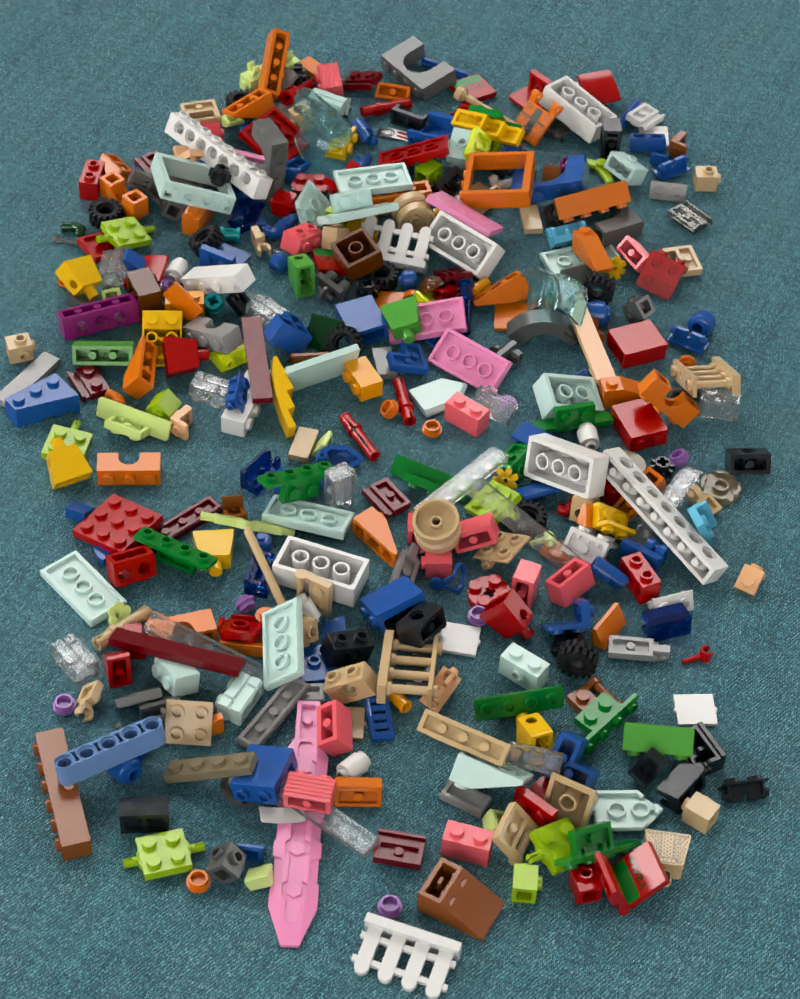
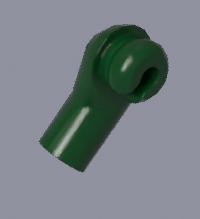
M61 222V231L75 232L77 237L85 236V225L77 222Z

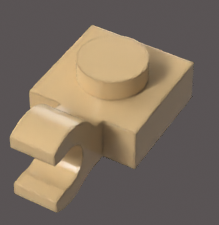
M258 225L251 226V243L257 255L260 257L262 251H267L268 255H271V246L266 243L264 232L260 231Z
M697 484L689 488L690 491L685 493L688 500L695 501L694 504L706 500L713 515L719 513L723 508L710 493L705 495Z
M99 680L84 685L76 701L78 707H76L74 714L77 716L84 712V722L93 719L94 711L92 705L98 703L101 698L104 684Z

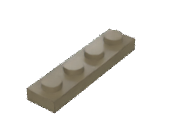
M241 752L183 760L177 759L169 761L163 778L166 784L253 775L258 757L255 752Z

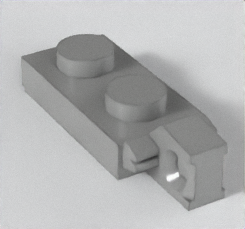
M412 543L400 552L389 583L404 575L414 583L421 563L416 558L420 548L418 545Z
M609 635L608 658L649 662L669 661L670 645H659V643L654 642V639Z

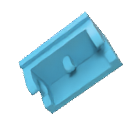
M582 220L576 223L546 228L545 232L550 249L572 245V231L581 227H587L585 221Z

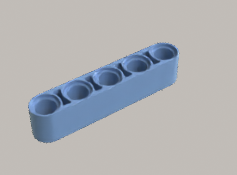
M157 716L147 717L57 756L53 763L58 782L63 786L73 785L162 746L166 742L162 719Z

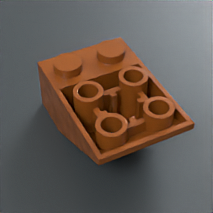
M442 857L420 889L417 899L418 911L482 942L505 905L504 901L467 870Z

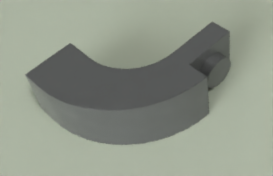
M134 167L126 182L127 186L134 189L137 188L153 198L160 206L162 216L178 222L186 208V204L161 199L152 172L149 174ZM165 191L164 195L169 196L170 193H167V191Z
M535 309L526 311L507 323V337L515 340L521 346L531 338L543 334L555 336L570 347L577 343L576 333L573 326L568 325L567 316L555 310Z

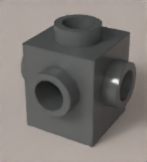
M648 294L639 297L633 295L626 299V304L621 306L629 324L648 320V316L656 312Z
M231 841L214 847L210 854L211 858L206 872L223 885L240 879L245 867L244 863L247 854Z

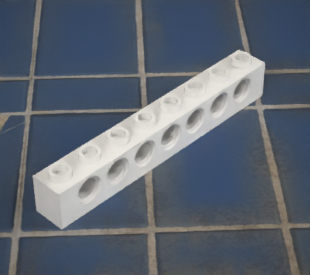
M171 112L164 132L181 145L188 146L189 149L203 150L204 157L200 159L210 167L214 168L216 164L228 166L232 175L230 182L250 198H267L273 179L267 175L266 171L257 168L254 162L245 159L243 154L233 150L231 145L225 144L222 138L213 135L210 129L201 126L200 122L189 117L187 112Z
M620 447L604 450L603 454L610 456L606 479L702 585L717 581L729 567L725 561Z

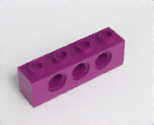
M132 293L57 311L59 332L65 340H74L80 336L94 335L100 331L113 330L116 327L129 326L140 322L138 301Z

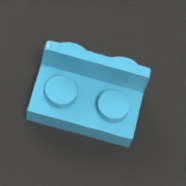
M704 500L694 504L687 511L697 532L711 547H714L715 545L711 538L715 536L711 529L718 524L708 502Z

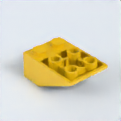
M143 310L142 337L144 336L158 346L157 368H165L162 350L163 338L165 336L183 338L182 311Z

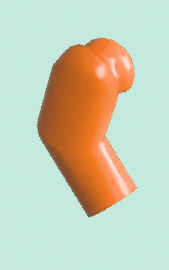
M110 388L106 390V398L126 405L122 394Z

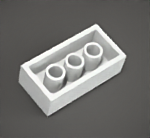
M567 75L545 86L542 92L543 97L538 102L548 111H550V107L554 102L561 105L563 110L556 116L558 120L562 121L589 144L600 139L602 118L618 117Z
M440 210L429 227L432 233L431 236H434V242L429 243L428 249L457 267L471 271L472 276L479 280L484 276L487 278L490 276L506 252L494 241Z
M547 433L531 435L528 440L523 476L585 499L604 496L610 456Z
M288 535L272 564V573L278 585L297 590L294 573L297 569H305L333 582L334 602L354 607L369 577L370 559ZM305 582V593L309 594V583Z

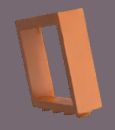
M535 151L469 153V159L465 161L466 170L463 171L462 191L459 193V199L472 209L530 208L536 170ZM525 169L522 189L471 190L474 170Z

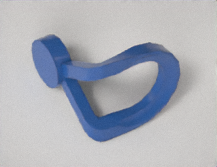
M463 562L457 563L453 574L444 579L433 577L430 581L431 588L442 590L444 587L460 594L463 591L467 578L465 564ZM460 568L461 581L458 587L447 584V582L457 576Z

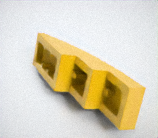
M459 108L451 121V125L462 129L473 130V128L478 126L493 139L492 141L517 148L525 134L522 128L508 126L505 121L490 119L488 114Z
M274 356L271 364L273 403L286 438L294 436L296 424L292 418L295 405L291 400L294 387L278 357Z

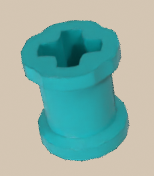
M221 226V233L225 237L224 242L234 241L240 243L241 227L225 228V226Z
M213 292L206 295L204 302L208 313L215 316L223 311L221 296Z

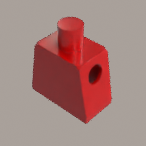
M165 336L162 340L166 378L195 372L199 368V361H209V349H198L195 339Z
M513 588L488 602L479 616L505 638H510L518 633L526 641L534 634V630L528 626L533 617V612Z

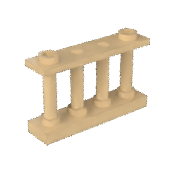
M720 356L712 357V362L709 365L684 366L678 359H673V365L670 366L671 377L693 398L697 397V389L724 387L732 395H741V375Z
M385 629L377 680V704H386L387 695L400 693L427 695V707H432V699H437L438 685L434 684L437 657L442 656L443 643L439 642V633L434 636L433 644H425L422 648L400 644L398 639H394V630ZM397 651L432 653V657L398 656L396 653ZM395 664L430 667V672L396 670L394 667ZM393 679L429 681L428 686L392 684Z
M425 709L416 729L431 738L461 751L468 752L502 768L505 762L514 766L520 750L513 748L508 743L429 709Z

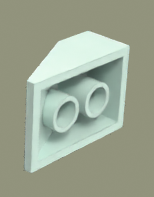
M543 373L532 386L542 420L554 418V407L593 401L596 405L595 412L604 411L594 377Z
M462 751L458 753L449 780L455 782L454 785L464 790L468 788L523 786L533 779L534 774L506 762L502 768Z

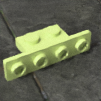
M105 397L98 399L96 416L106 419L104 428L111 430L112 433L123 434L134 441H140L148 435L164 441L169 440L172 427L171 421Z

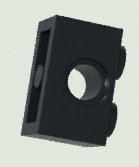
M602 118L599 140L600 158L607 160L611 151H620L622 137L620 118Z
M725 448L724 468L730 475L770 474L772 454L767 448Z
M421 601L395 625L400 644L422 648L447 623L443 606Z
M367 629L328 632L319 651L326 666L335 667L353 665L363 661L367 663L375 645Z

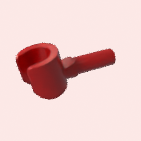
M703 645L698 654L682 659V664L698 660L708 663L713 656V652L707 653L710 646Z

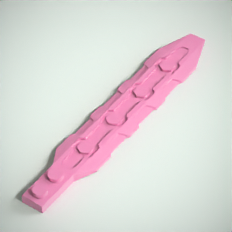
M298 700L295 738L288 746V748L294 749L298 766L295 772L302 770L310 775H327L328 756L317 745V706L321 705L320 701ZM287 771L281 783L280 800L277 807H285L283 804V791L289 771ZM304 810V822L277 824V835L273 846V886H270L268 909L280 947L299 948L318 909L319 885L317 881L319 860H321L322 843L320 842L322 819H324L322 812Z

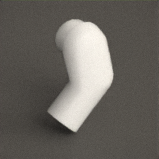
M492 175L488 178L489 185L491 187L499 185L501 189H507L511 187L513 177L501 181L498 180L497 175Z

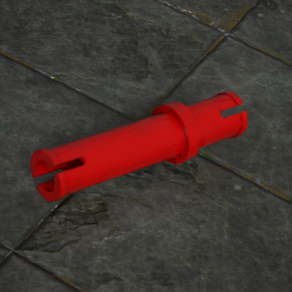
M408 97L384 103L375 102L373 105L361 106L360 114L362 118L372 115L381 116L383 113L391 112L392 107H395L397 103L402 104L400 107L402 110L411 109L412 100Z
M400 377L393 379L392 384L399 404V413L402 415L404 425L411 427L416 423L413 413L414 406L410 402L404 378L401 377L400 381Z
M349 412L340 415L339 421L346 428L348 436L356 441L369 461H376L380 457V452L363 432L361 424L356 423Z

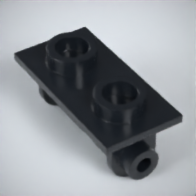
M760 775L747 777V780L738 781V778H729L724 780V783L718 787V790H724L721 793L722 801H727V803L745 801L744 792H747L748 801L763 800L769 796V788L764 787L769 778L761 779Z

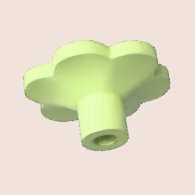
M115 602L114 606L110 607L107 611L109 625H114L130 615V606L124 605L122 602Z

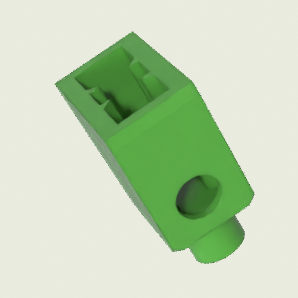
M305 253L288 256V279L297 299L316 295L315 266L312 260Z
M416 296L380 306L382 315L393 337L396 340L403 338L406 344L413 343L415 341L414 334L421 332L420 309Z

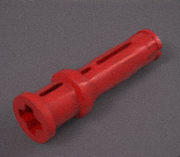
M309 78L298 86H291L287 90H283L279 95L281 103L289 106L294 101L300 100L301 95L316 88L317 83L312 84L316 80Z

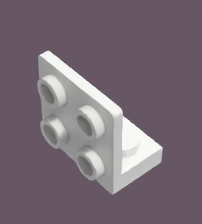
M579 524L578 527L571 526L561 550L591 564L598 555L605 559L609 548L618 549L619 544L614 542L615 538L606 534H596L597 530Z

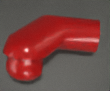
M574 494L571 495L566 505H558V515H563V517L570 515L572 496Z

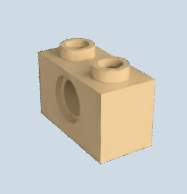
M363 661L328 671L323 690L332 700L337 699L342 704L375 696L377 693L378 675Z

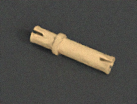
M143 605L120 622L109 625L103 633L92 639L93 646L98 651H101L108 646L109 637L116 627L124 629V624H141L152 617V611L148 606Z

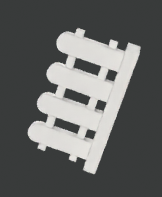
M375 216L367 217L365 222H361L360 227L364 226L372 239L375 231L381 232L377 246L382 252L384 263L388 261L389 265L393 263L394 267L398 269L415 270L416 273L426 275L428 266L425 260H429L430 257L427 254L429 243L434 242V236H431L432 233L429 227H423L420 233H414L413 226L410 223L403 224L401 230L395 229V222L392 219H387L383 226L377 225ZM393 234L399 235L397 247L390 246ZM411 238L418 239L415 251L408 250Z
M367 912L364 919L365 931H362L360 934V938L364 940L358 955L353 953L351 961L355 962V973L359 976H364L369 972L370 968L378 970V980L383 984L390 983L393 976L402 978V988L407 992L414 991L417 984L426 986L425 994L429 999L439 998L441 991L446 993L448 985L444 983L449 969L455 970L457 961L461 957L462 942ZM379 945L387 947L382 962L373 960ZM402 952L411 955L406 970L397 968ZM426 960L434 963L429 978L420 976Z

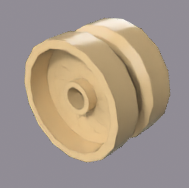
M410 191L397 197L393 202L399 203L398 211L390 212L396 229L401 230L403 224L410 223L413 226L414 233H420L423 227H430L436 218L430 204L426 202L425 195L417 191Z
M431 498L423 501L416 507L412 515V525L415 539L424 551L432 554H443L451 551L458 545L462 532L460 516L457 508L450 501L442 498Z

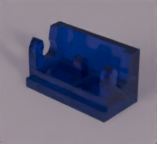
M249 196L243 200L242 198L238 200L227 221L232 228L241 227V234L250 230L251 226H255L265 206L262 202L252 204L250 201L254 199Z
M266 447L240 471V487L258 496L265 487L257 481V476L264 475L267 472H276V470L280 469V457L277 455L273 460L271 450Z
M262 551L272 571L274 561H268L267 559L275 560L276 555ZM253 553L244 578V594L267 599L270 588Z
M682 602L641 612V617L645 622V625H642V629L648 638L654 639V642L691 634L692 616Z

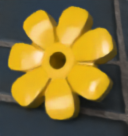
M614 256L613 260L610 259L614 271L606 273L610 275L609 279L619 280L621 278L620 274H624L626 269L622 268L626 266V262L620 260V257Z
M507 467L505 472L500 468L496 471L498 476L492 477L496 482L513 490L518 487V484L514 481H517L519 477L516 473L512 474V468Z

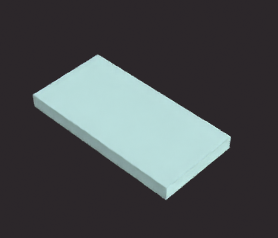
M405 162L333 171V178L339 193L364 187L370 188L371 195L413 190V183Z
M385 202L353 211L317 217V221L319 224L332 225L398 211L399 203Z
M612 244L604 248L609 259L613 260L614 256L620 257ZM572 246L543 252L539 256L551 277H560L562 269L585 264L572 251Z
M353 344L285 367V372L294 387L293 392L341 376L342 371H344V362L358 358L360 352L358 344Z
M274 494L262 514L261 521L343 540L353 522L355 513L303 500L282 504L279 501V495Z
M76 550L40 570V576L91 628L109 618L107 611L110 607L114 606L115 602H122L124 605H127V601Z
M295 597L262 613L263 688L267 691H271L304 675L302 600L299 597Z

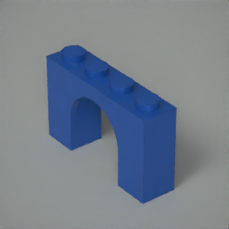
M586 155L568 156L564 173L556 179L545 182L536 181L537 176L535 173L531 203L549 201L587 190L589 166ZM514 169L511 189H522L525 169Z

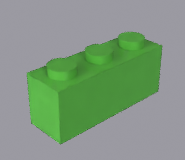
M74 341L72 345V364L128 366L134 354V341Z
M625 722L622 750H627V755L641 756V752H648L653 746L663 757L665 754L674 755V760L688 761V757H693L695 728Z

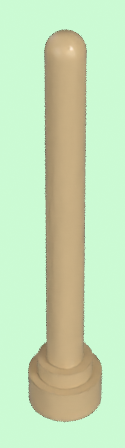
M459 86L454 92L453 97L460 102L467 101L475 106L482 105L485 108L492 109L470 96L467 89ZM504 116L506 121L518 124L515 121Z
M246 528L244 534L276 600V606L287 602L252 529Z

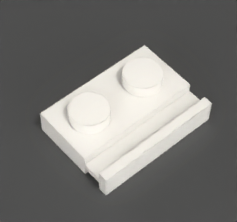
M643 103L627 113L625 120L638 128L643 127V131L646 132L662 122L665 114L660 115L657 109L647 103Z

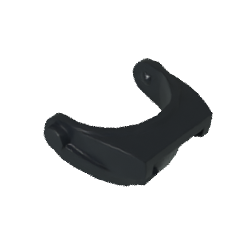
M553 203L542 210L548 228L567 225L561 224L553 218L552 213L555 210Z

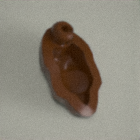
M438 276L426 277L420 285V292L423 295L431 291L433 292V290L445 282Z

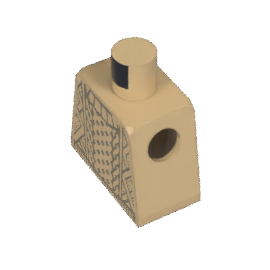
M645 829L643 843L649 841L653 844L670 881L665 887H669L672 879L681 878L691 835Z

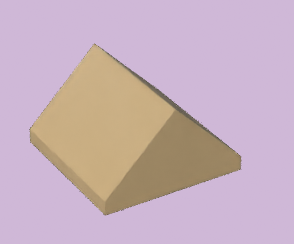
M555 772L551 774L544 801L558 810L557 820L568 816L575 828L587 826L599 800L596 790Z

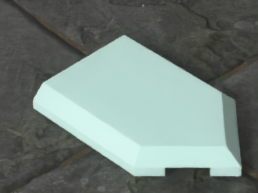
M310 180L307 181L295 201L299 223L307 222L316 225L318 229L322 228L323 224L318 223L317 217L323 216L326 208L331 206V202Z
M440 378L407 391L409 397L427 418L445 411V402L457 391L464 395L468 384Z
M596 790L599 800L592 813L593 823L611 821L612 832L643 831L664 809L658 804L654 805L638 790Z

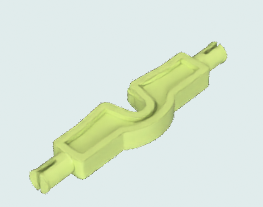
M201 511L200 520L240 529L251 528L252 531L280 536H295L296 530L257 520L248 521L240 517L218 513L213 514Z

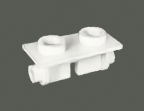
M683 590L680 593L651 598L647 602L649 610L653 609V619L694 610L693 590Z

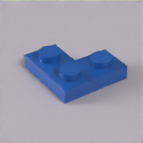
M402 341L399 346L401 353L388 351L386 360L390 371L427 374L429 368L420 343L406 344Z

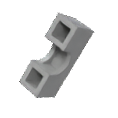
M197 316L182 327L185 334L184 337L195 339L198 347L229 354L244 343L239 326L227 322L215 328L211 318Z

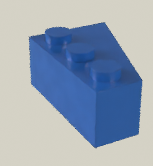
M57 373L4 398L6 416L17 427L43 422V418L51 416L59 418L62 417V414L72 411L74 414L80 413L79 395Z

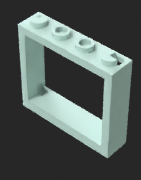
M155 152L150 169L161 199L231 215L236 201L231 183H226L223 187L215 186L211 183V179H209V165ZM169 176L215 186L219 192L170 181ZM165 191H167V193H170V195H169V196L164 195V194H165Z

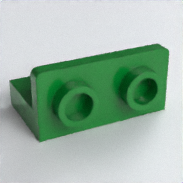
M513 443L491 465L493 472L496 473L500 468L504 472L507 467L512 468V474H518L519 479L514 481L518 484L525 477L523 475L528 444Z

